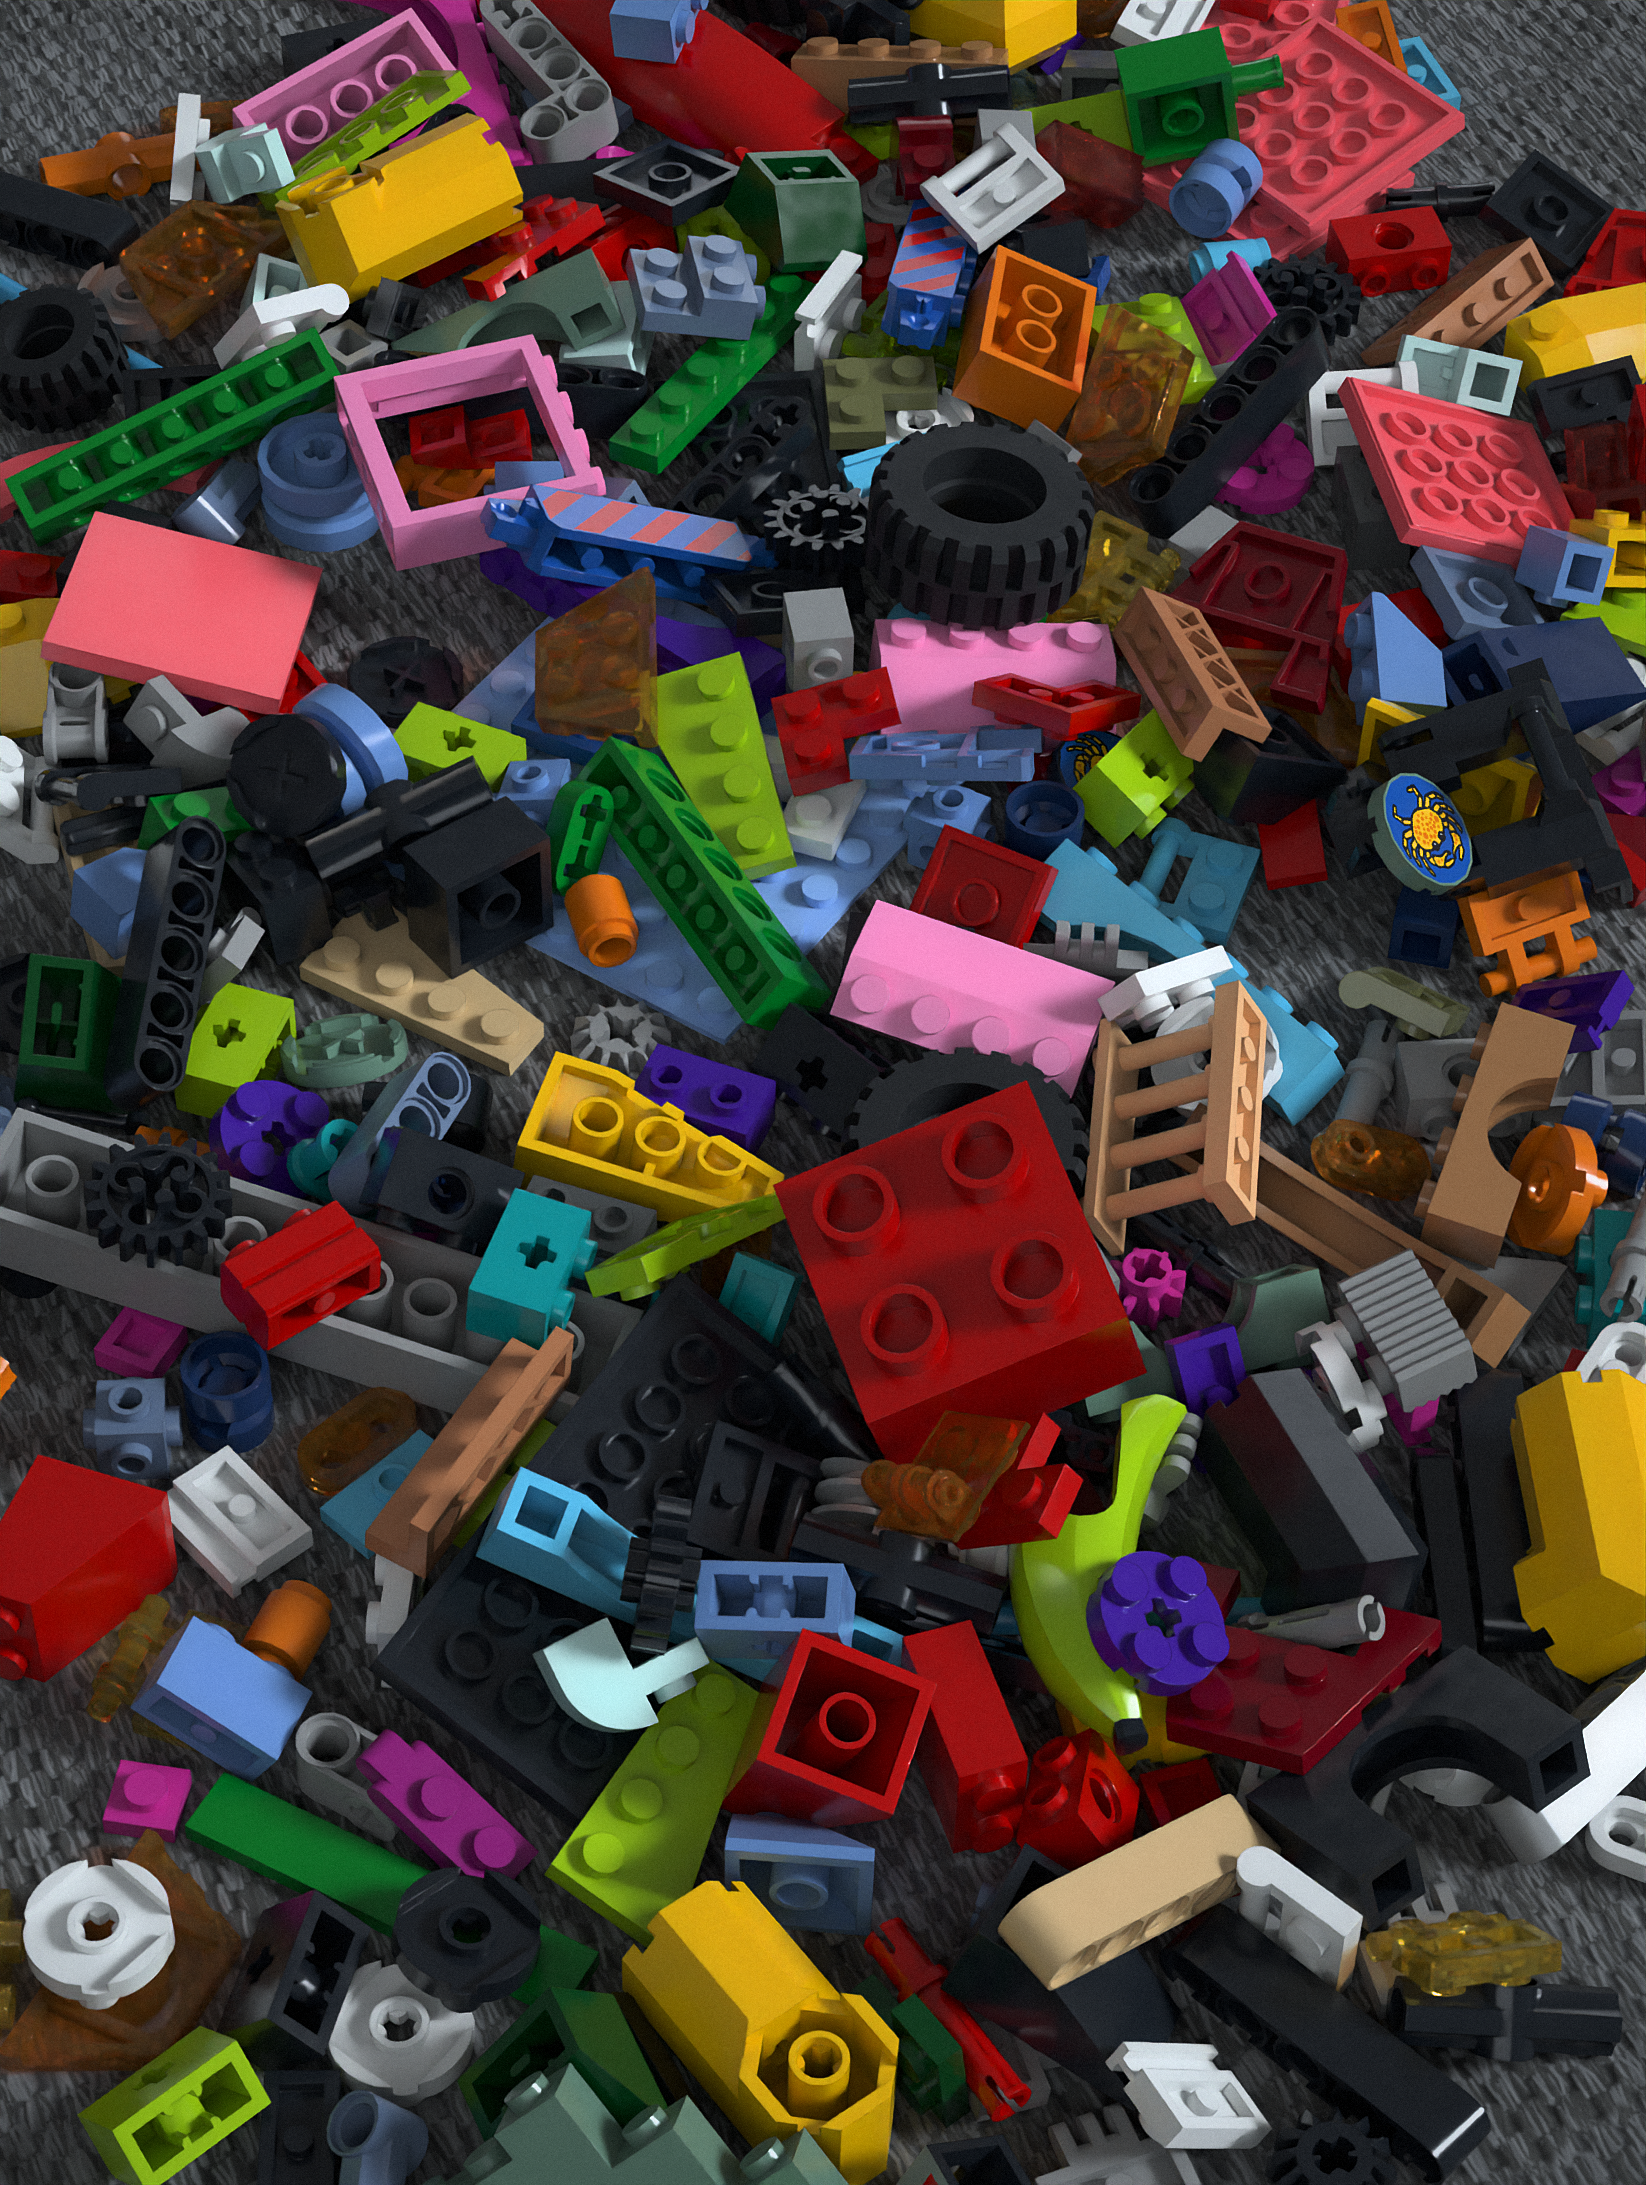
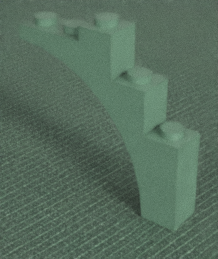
M568 2063L547 2078L541 2071H538L516 2085L504 2099L508 2108L494 2137L484 2142L468 2156L463 2164L465 2169L446 2182L441 2175H436L422 2184L849 2185L805 2127L783 2142H780L776 2136L764 2140L754 2147L740 2163L688 2095L665 2110L659 2104L647 2107L622 2129L571 2063Z

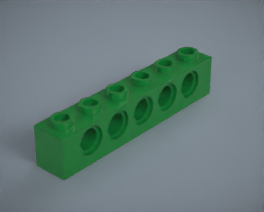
M314 326L297 334L283 344L271 347L5 479V483L26 526L39 547L89 524L94 512H101L110 499L129 504L266 436L273 427L291 417L312 413L336 401L334 376L341 374Z
M609 736L574 780L590 782L602 786L610 792L615 808L609 833L743 1021L772 1032L789 1002L820 1008L832 992L659 756Z

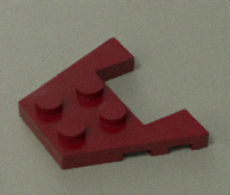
M1240 520L1188 568L1190 576L1171 594L1164 592L1161 594L1199 609L1210 627L1290 650L1269 687L1272 700L1282 705L1319 716L1322 715L1326 704L1348 568L1345 550ZM1114 639L1113 643L1116 648L1117 654L1124 657L1122 651L1120 650L1118 644Z
M1197 1561L1206 1573L1207 1586L1219 1604L1225 1623L1241 1592L1240 1571ZM1382 1606L1386 1623L1382 1638L1373 1642L1361 1643L1354 1657L1323 1650L1312 1645H1303L1255 1633L1244 1628L1225 1625V1633L1230 1645L1225 1659L1217 1664L1206 1678L1188 1691L1179 1695L1167 1696L1165 1719L1167 1740L1304 1776L1362 1721L1361 1710L1380 1692L1390 1694L1406 1679V1668L1420 1654L1429 1657L1439 1648L1442 1641L1441 1620Z

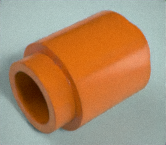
M600 874L588 875L578 880L567 891L564 905L580 952L589 958L592 964L598 967L609 968L625 963L636 952L639 930L622 882L616 877Z
M288 1580L282 1584L280 1589H275L269 1593L240 1645L264 1661L275 1662L285 1667L294 1676L295 1681L300 1683L331 1628L329 1615L332 1612V1603L325 1593L312 1584L300 1580Z

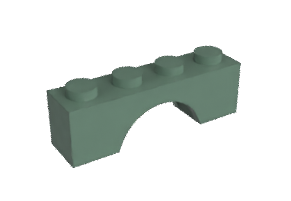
M590 248L506 288L507 293L492 302L480 300L392 342L391 345L393 350L446 353L533 334L536 341L556 340L578 351L627 327L612 284Z
M1294 1263L1234 1280L1230 1305L1221 1323L1226 1322L1235 1325L1247 1377L1255 1374L1254 1369L1276 1363L1277 1369L1286 1370L1306 1366L1314 1362L1311 1352L1301 1357L1298 1356L1294 1335L1297 1331L1319 1321H1323L1326 1325L1331 1324L1319 1268ZM1129 1320L1147 1373L1068 1405L1070 1411L1092 1417L1093 1423H1107L1120 1420L1121 1404L1133 1399L1159 1394L1178 1402L1166 1351L1153 1345L1142 1334L1134 1321Z

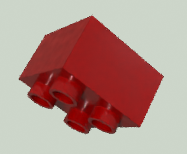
M1027 1080L773 1185L866 1424L895 1477L982 1441L984 1435L993 1426L996 1419L1041 1412L1048 1414L1147 1373L1128 1316Z

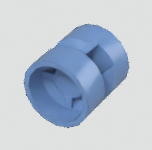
M1225 138L1215 139L1207 143L1169 194V207L1172 216L1182 228L1192 235L1201 238H1217L1225 234L1262 185L1263 170L1260 161L1252 150L1241 142Z

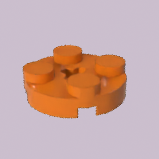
M1554 1123V1127L1540 1125L1530 1131L1521 1142L1512 1159L1508 1173L1520 1181L1522 1185L1507 1233L1517 1246L1563 1257L1572 1250L1575 1239L1584 1226L1590 1210L1598 1208L1603 1203L1608 1190V1177L1604 1171L1597 1169L1598 1160L1595 1146L1587 1132L1582 1129Z

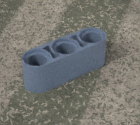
M443 1051L433 1053L398 1073L387 1083L331 1167L328 1175V1187L334 1201L337 1200L348 1213L361 1215L373 1210V1208L360 1204L359 1200L386 1127L405 1126L442 1140L468 1100L471 1092L470 1076L466 1067L457 1057Z

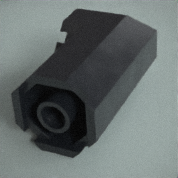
M1301 1368L1252 1374L1236 1386L1241 1396L1227 1408L1221 1399L1205 1411L1203 1427L1195 1452L1268 1572L1260 1605L1266 1615H1281L1295 1610L1343 1602L1363 1595L1375 1597L1373 1603L1379 1602L1381 1606L1410 1613L1429 1550L1329 1394L1321 1386L1318 1385L1316 1387L1311 1378ZM1361 1643L1344 1645L1327 1651L1354 1657Z

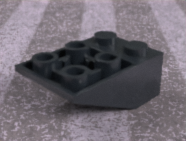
M1025 1843L987 1899L940 1989L1027 2043L1034 2050L1044 2054L1090 2083L1099 2091L1134 2111L1136 2106L1123 2089L1130 2082L1124 2071H1111L1105 2062L1123 2042L1167 2043L1181 2010L1136 1948L1057 1989L1047 1990L998 1934V1927L1009 1911L1027 1895L1071 1871Z

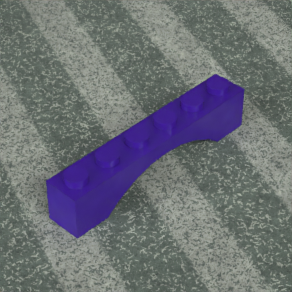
M508 547L479 553L480 572L485 574L491 582L502 585L527 601L533 609L546 613L569 628L577 637L588 640L610 654L619 664L632 668L647 679L740 652L745 664L759 720L773 709L771 698L785 695L786 656L754 636L736 638L728 628H714L683 623L648 612L621 598L608 587L540 576L524 565L518 551Z

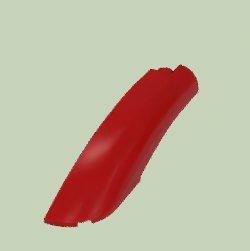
M475 0L477 13L482 20L480 12V0ZM531 0L607 82L612 96L632 107L634 118L652 126L671 139L694 149L720 150L725 156L739 146L748 148L750 152L830 149L859 181V187L877 175L880 160L842 130L845 113L779 60L705 10L699 11L695 19L692 41L684 43L676 63L672 64L616 57L614 55L609 13L615 0Z

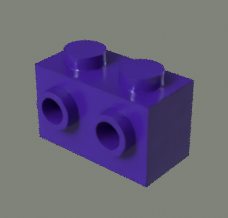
M659 1043L656 1045L635 1082V1091L661 1107L668 1101L684 1111L683 1121L709 1137L722 1135L756 1156L775 1121V1080Z

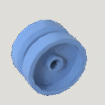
M314 412L291 417L273 427L260 442L257 464L259 481L262 486V515L268 531L282 543L303 551L333 552L352 548L372 537L380 528L340 427L337 413Z
M321 683L293 706L292 713L303 714L322 723L338 741L346 761L347 788L339 810L324 826L363 808L366 796L380 785L396 778L408 780V768L403 752L391 731L373 709L351 691L338 684Z

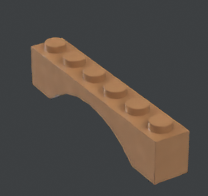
M1199 1102L1184 1126L1201 1122L1203 1114L1207 1113V1106ZM1260 1140L1255 1218L1349 1277L1411 1248L1421 1267L1425 1269L1428 1278L1431 1279L1434 1287L1438 1290L1440 1297L1443 1298L1447 1308L1450 1309L1453 1318L1456 1319L1459 1327L1463 1330L1465 1337L1469 1339L1473 1355L1494 1369L1497 1367L1532 1314L1528 1309L1501 1288L1456 1260L1433 1249L1369 1211ZM1204 1148L1167 1159L1188 1175L1197 1173L1198 1167L1204 1163Z

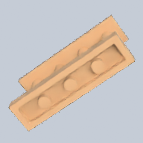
M1240 980L1216 986L1214 1015L1209 1017L1208 1023L1132 1044L1115 1020L1108 1022L1106 1018L1100 1019L1098 1047L1092 1053L1095 1082L1089 1137L1090 1156H1088L1085 1193L1080 1198L1079 1204L1092 1234H1095L1112 1257L1124 1254L1127 1218L1205 1198L1208 1203H1214L1231 1226L1255 1220L1267 1019ZM1211 1049V1062L1206 1065L1205 1072L1137 1090L1139 1069ZM1208 1098L1207 1113L1203 1114L1201 1122L1133 1140L1135 1118ZM1204 1148V1163L1198 1167L1197 1173L1129 1191L1132 1167Z

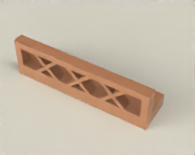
M1525 238L1482 252L1360 354L1364 363L1374 367L1396 361L1402 334L1474 350L1480 348L1506 326L1508 321L1514 319L1555 284L1532 238Z
M1141 585L1111 634L1181 755L1202 762L1223 728L1263 744L1272 728L1199 609Z
M556 1326L539 1350L513 1337L510 1339L366 1530L365 1548L426 1579L569 1385L574 1343L573 1334Z

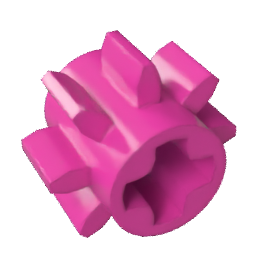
M1136 1247L1133 1248V1252L1126 1256L1123 1263L1117 1260H1111L1109 1263L1120 1279L1118 1295L1128 1319L1134 1321L1135 1324L1148 1325L1151 1330H1157L1158 1322L1166 1314L1177 1318L1181 1315L1186 1272L1184 1270L1172 1271V1265L1168 1259L1169 1253Z

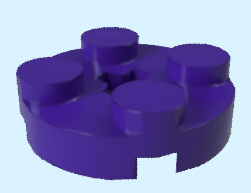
M258 1080L240 1085L211 1119L209 1147L211 1152L214 1151L218 1155V1169L229 1170L234 1178L306 1200L311 1195L301 1191L291 1180L287 1169V1156L291 1148L302 1140L316 1139L320 1129L329 1123L328 1106L316 1093L309 1091L301 1092L297 1088L279 1081ZM271 1133L281 1141L284 1150L280 1156L274 1154V1148L271 1144L263 1142L262 1136Z
M1154 1551L1133 1552L1120 1558L1098 1578L1097 1590L1089 1596L1086 1607L1089 1635L1097 1653L1114 1673L1122 1667L1130 1676L1140 1680L1133 1687L1155 1696L1179 1695L1206 1678L1214 1667L1228 1655L1230 1645L1225 1633L1221 1609L1214 1594L1207 1586V1576L1203 1567L1196 1560L1182 1555L1174 1559L1166 1554ZM1151 1611L1163 1620L1167 1629L1166 1637L1163 1636L1158 1626L1148 1625L1145 1616Z

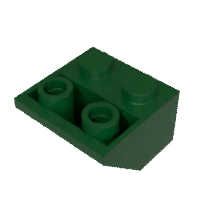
M830 149L745 153L723 207L740 225L741 231L750 237L768 257L770 264L781 273L788 274L802 271L828 270L842 250L863 256L862 264L859 268H865L868 261V251L859 181Z
M30 953L13 1102H18L23 1097L31 1096L43 1105L128 1115L133 1113L124 1111L114 1105L108 1098L103 1086V1073L122 981L121 978L94 960Z
M549 1986L457 2080L484 2142L494 2137L508 2108L504 2099L516 2085L538 2071H541L547 2078L568 2063L574 2066L622 2129L637 2114L653 2104H659L663 2110L668 2108L613 1994Z

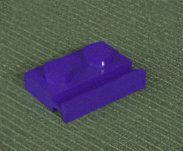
M1624 970L1522 984L1510 1005L1575 1025L1568 1054L1599 1050L1603 1044L1598 1036L1603 1032L1610 1031L1617 1023L1620 1013L1635 987Z

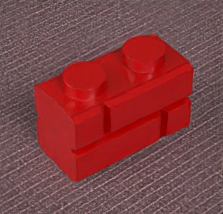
M335 1200L316 1211L309 1208L297 1211L286 1220L280 1231L258 1243L255 1240H246L235 1246L229 1252L225 1261L220 1264V1296L222 1297L223 1304L241 1324H245L248 1333L264 1351H268L379 1288L381 1254L379 1247L361 1227H356L354 1219Z

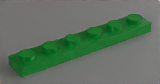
M775 271L761 285L765 287L766 291L765 310L761 319L754 320L749 341L710 337L608 440L609 459L659 475L795 334V331L802 323V321L795 319V312L816 284L800 279L793 274Z

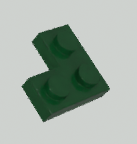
M871 1974L849 1991L850 1994L862 1995L899 2038L897 2071L900 2075L897 2077L896 2084L909 2105L920 2115H924L931 2109L946 2128L968 2114L970 2106L962 2047L914 1993L899 2004L874 1974Z

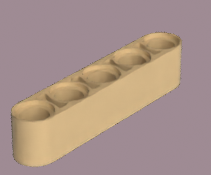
M1227 1794L1033 1891L1009 1911L998 1927V1934L1047 1990L1052 1991L1241 1892V1888L1236 1881L1237 1859L1247 1848L1263 1846L1280 1855L1281 1847L1233 1795Z

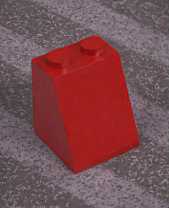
M37 1455L0 1521L1 1678L15 1681L24 1676L45 1683L174 1581L179 1570L167 1492L43 1455Z
M802 1628L763 1679L720 1808L734 1814L754 1815L759 1812H776L787 1818L806 1819L825 1828L890 1819L894 1814L938 1683Z

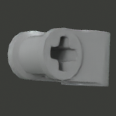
M57 662L51 665L48 679L47 709L43 713L42 727L43 751L46 765H56L58 759L95 758L98 764H108L110 746L109 709L104 674Z
M334 1712L319 1713L309 1717L300 1725L296 1733L297 1782L301 1791L318 1803L347 1817L356 1827L383 1841L393 1840L399 1833L400 1828L371 1801L367 1790L372 1783L359 1771L355 1760L378 1736L355 1724L346 1716ZM323 1756H335L340 1758L333 1762H322L316 1760Z

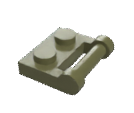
M1384 966L1370 967L1365 971H1352L1342 978L1338 988L1342 1002L1348 1007L1358 1009L1373 1004L1398 1017L1394 1024L1397 1029L1422 1041L1430 1040L1431 1037L1441 1038L1459 1032L1471 1011V1008Z

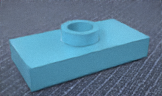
M419 1429L321 1506V1521L369 1559L375 1552L365 1548L366 1530L434 1440Z

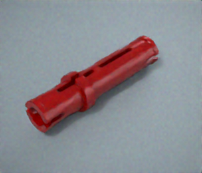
M892 1918L879 1925L896 1950L894 1951L888 1941H882L874 1931L868 1935L863 1947L875 1959L899 1991L896 1999L900 2004L915 1993L962 2047L966 2083L987 2110V2114L992 2122H1000L1014 2115L1015 2111L999 2092L998 2087L1009 2100L1014 2099L1021 2108L1030 2099L1032 2092L1027 2084L1020 2080L964 2003L940 1989L948 1974V1970L941 1964L934 1965L907 1929L908 1927L902 1918Z

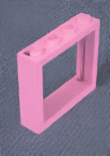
M533 334L334 376L338 421L396 571L506 547L507 543L488 537L485 532V525L481 523L479 516L488 498L523 501L530 486L411 512L375 419L528 387L566 475V478L536 485L599 497L607 495L600 467H590V451L584 430L582 428L574 430V416L570 398L566 391H557L558 380L551 355L542 356Z

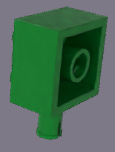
M1219 26L1114 50L1120 93L1137 170L1196 157L1207 143L1215 139L1229 138L1240 142L1235 106L1238 103V97L1277 88H1285L1278 54L1231 65L1226 55Z

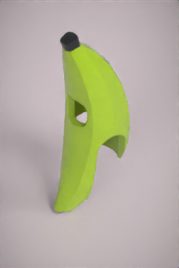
M1159 1394L1133 1399L1121 1404L1120 1428L1116 1436L1111 1506L1106 1511L1094 1515L1077 1516L1068 1514L1057 1539L1009 1544L1008 1547L1012 1610L1023 1648L1049 1693L1084 1725L1112 1738L1115 1753L1119 1756L1132 1754L1145 1747L1148 1742L1149 1736L1142 1719L1139 1689L1133 1687L1138 1681L1130 1676L1122 1667L1114 1673L1103 1662L1089 1635L1086 1607L1089 1596L1097 1590L1098 1578L1105 1570L1120 1558L1136 1552L1141 1520L1154 1474L1173 1435L1187 1414L1185 1405Z

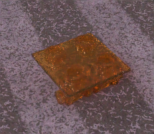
M946 1410L912 1464L903 1463L896 1465L889 1460H876L863 1471L861 1485L866 1495L882 1509L873 1525L877 1529L957 1543L962 1534L968 1531L977 1521L981 1512V1504L998 1477L1008 1470L1015 1461L1018 1453L1017 1447L1031 1425L1025 1421Z

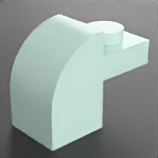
M265 122L227 130L199 145L196 151H194L215 204L229 203L246 194L280 188L296 180L277 128L268 130Z
M1402 334L1395 363L1399 361H1415L1418 371L1420 395L1506 416L1510 415L1523 364L1521 360L1407 334Z
M607 1617L532 1654L560 1707L582 1725L594 1730L611 1733L632 1731L658 1723L659 1720L646 1695L653 1692L659 1704L696 1686L697 1682L692 1672L710 1663L698 1638L694 1637L667 1649L664 1656L656 1655L632 1667Z

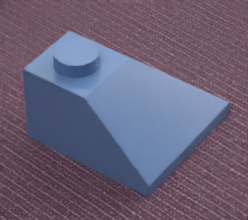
M759 1812L754 1815L733 1814L725 1843V1888L727 1891H731V1881H743L783 1929L868 1936L871 1933L875 1849L806 1819L787 1818L776 1812Z

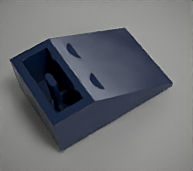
M1600 617L1479 630L1440 650L1443 658L1447 709L1513 688L1507 674V669L1540 657L1544 661L1573 735L1646 700L1645 686ZM1527 751L1513 757L1523 761L1531 757V753Z

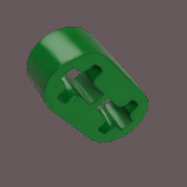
M572 780L564 784L555 797L545 833L550 837L552 894L565 898L567 891L578 880L598 873L615 808L613 797L602 786L583 780ZM586 804L587 809L584 816L580 815L582 805ZM570 864L568 874H563L565 865Z

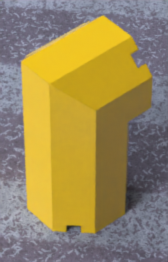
M923 0L914 10H904V12L910 15L909 41L933 39L941 42V47H961V44L977 40L991 42L993 48H1008L1010 76L1052 56L1061 49V45L1069 42L1077 35V0Z
M470 113L463 114L381 155L358 162L362 173L348 175L345 166L330 169L293 187L287 193L290 203L280 200L275 205V208L308 288L332 283L339 285L348 294L349 304L366 297L372 286L379 287L381 277L398 281L522 220L523 211L514 208V206L523 202L522 189L508 153L500 141L489 145L483 137L482 133L491 129L484 118Z
M1620 1369L1600 1370L1602 1382L1585 1383L1582 1382L1580 1371L1560 1372L1516 1397L1514 1408L1517 1419L1512 1418L1510 1424V1434L1532 1544L1526 1551L1529 1555L1520 1559L1513 1567L1522 1617L1532 1632L1545 1627L1555 1644L1544 1650L1554 1666L1588 1684L1646 1656V1384Z
M706 1881L658 1911L646 1927L654 1936L651 1944L643 1954L633 1944L622 1958V1990L634 1997L649 2023L752 2148L774 2136L780 2142H783L805 2127L849 2185H864L887 2169L896 2095L899 2038L864 1997L847 1993L839 1994L743 1881H731V1891H727L720 1881Z

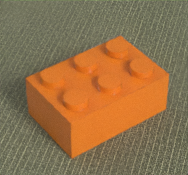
M998 244L970 291L951 396L961 399L975 408L984 409L1012 421L1024 429H1028L1033 420L1036 419L1056 433L1081 394L1097 287Z

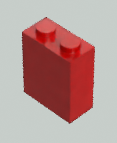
M971 1620L902 1637L901 1668L938 1683L914 1756L952 1852L954 1854L974 1849L979 1853H989L1006 1846L1014 1837H1017L1025 1799L1028 1757Z

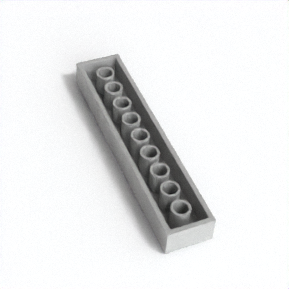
M17 1107L0 1137L1 1266L208 1334L219 1331L242 1332L252 1337L248 1333L245 1324H241L223 1304L222 1297L220 1296V1264L225 1261L229 1252L238 1244L246 1240H255L258 1243L280 1231L286 1220L297 1211L305 1208L316 1211L323 1206L230 1176L232 1218L225 1219V1236L223 1239L208 1237V1253L206 1255H198L189 1248L183 1251V1265L177 1267L170 1260L169 1255L159 1256L155 1268H147L145 1255L136 1253L132 1259L125 1263L120 1261L118 1243L102 1249L98 1245V1230L88 1229L86 1224V1207L84 1204V1183L92 1180V1164L95 1160L110 1163L109 1147L111 1145L117 1144L126 1151L134 1149V1145ZM170 1176L163 1180L162 1189L170 1190ZM147 1209L148 1224L154 1219L155 1212ZM351 1216L355 1221L356 1227H361L379 1247L381 1254L380 1287L274 1348L266 1350V1353L455 1414L507 1345V1342L465 1329L468 1289L482 1258ZM571 1288L570 1291L575 1293V1302L569 1322L565 1328V1331L574 1335L570 1383L544 1417L545 1420L556 1427L561 1423L643 1318L644 1310L601 1296L593 1298L592 1293Z

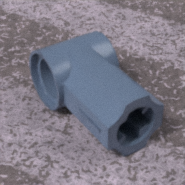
M232 458L218 467L203 487L189 496L172 513L170 517H172L173 524L181 533L234 545L246 531V527L242 522L261 498L262 489L258 469L251 462L242 463Z
M356 2089L346 2094L336 2104L330 2114L327 2125L328 2144L333 2152L342 2157L339 2185H405L406 2177L420 2165L424 2158L429 2142L428 2128L421 2117L368 2090Z

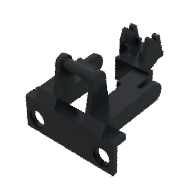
M1542 657L1507 669V674L1513 688L1396 726L1378 738L1377 744L1384 756L1390 779L1399 773H1416L1430 780L1445 794L1463 788L1460 775L1530 751L1544 785V789L1540 793L1541 798L1535 816L1471 837L1474 852L1480 865L1470 868L1468 877L1457 886L1441 895H1437L1440 901L1457 900L1483 890H1487L1491 901L1586 867L1596 893L1615 887L1621 904L1634 900L1631 875ZM1368 777L1358 779L1356 781L1357 784L1351 788H1346L1345 785L1336 787L1324 809L1321 810L1347 881L1386 866L1376 851L1371 835L1378 831L1375 816L1368 820L1367 806L1373 790L1382 784Z

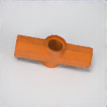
M112 132L99 139L94 148L40 158L38 166L41 182L85 197L108 193L114 200L121 201L124 196L138 194L139 197L144 196L153 183L168 181L172 178L175 132L138 140L125 132ZM197 160L196 171H201L200 165Z

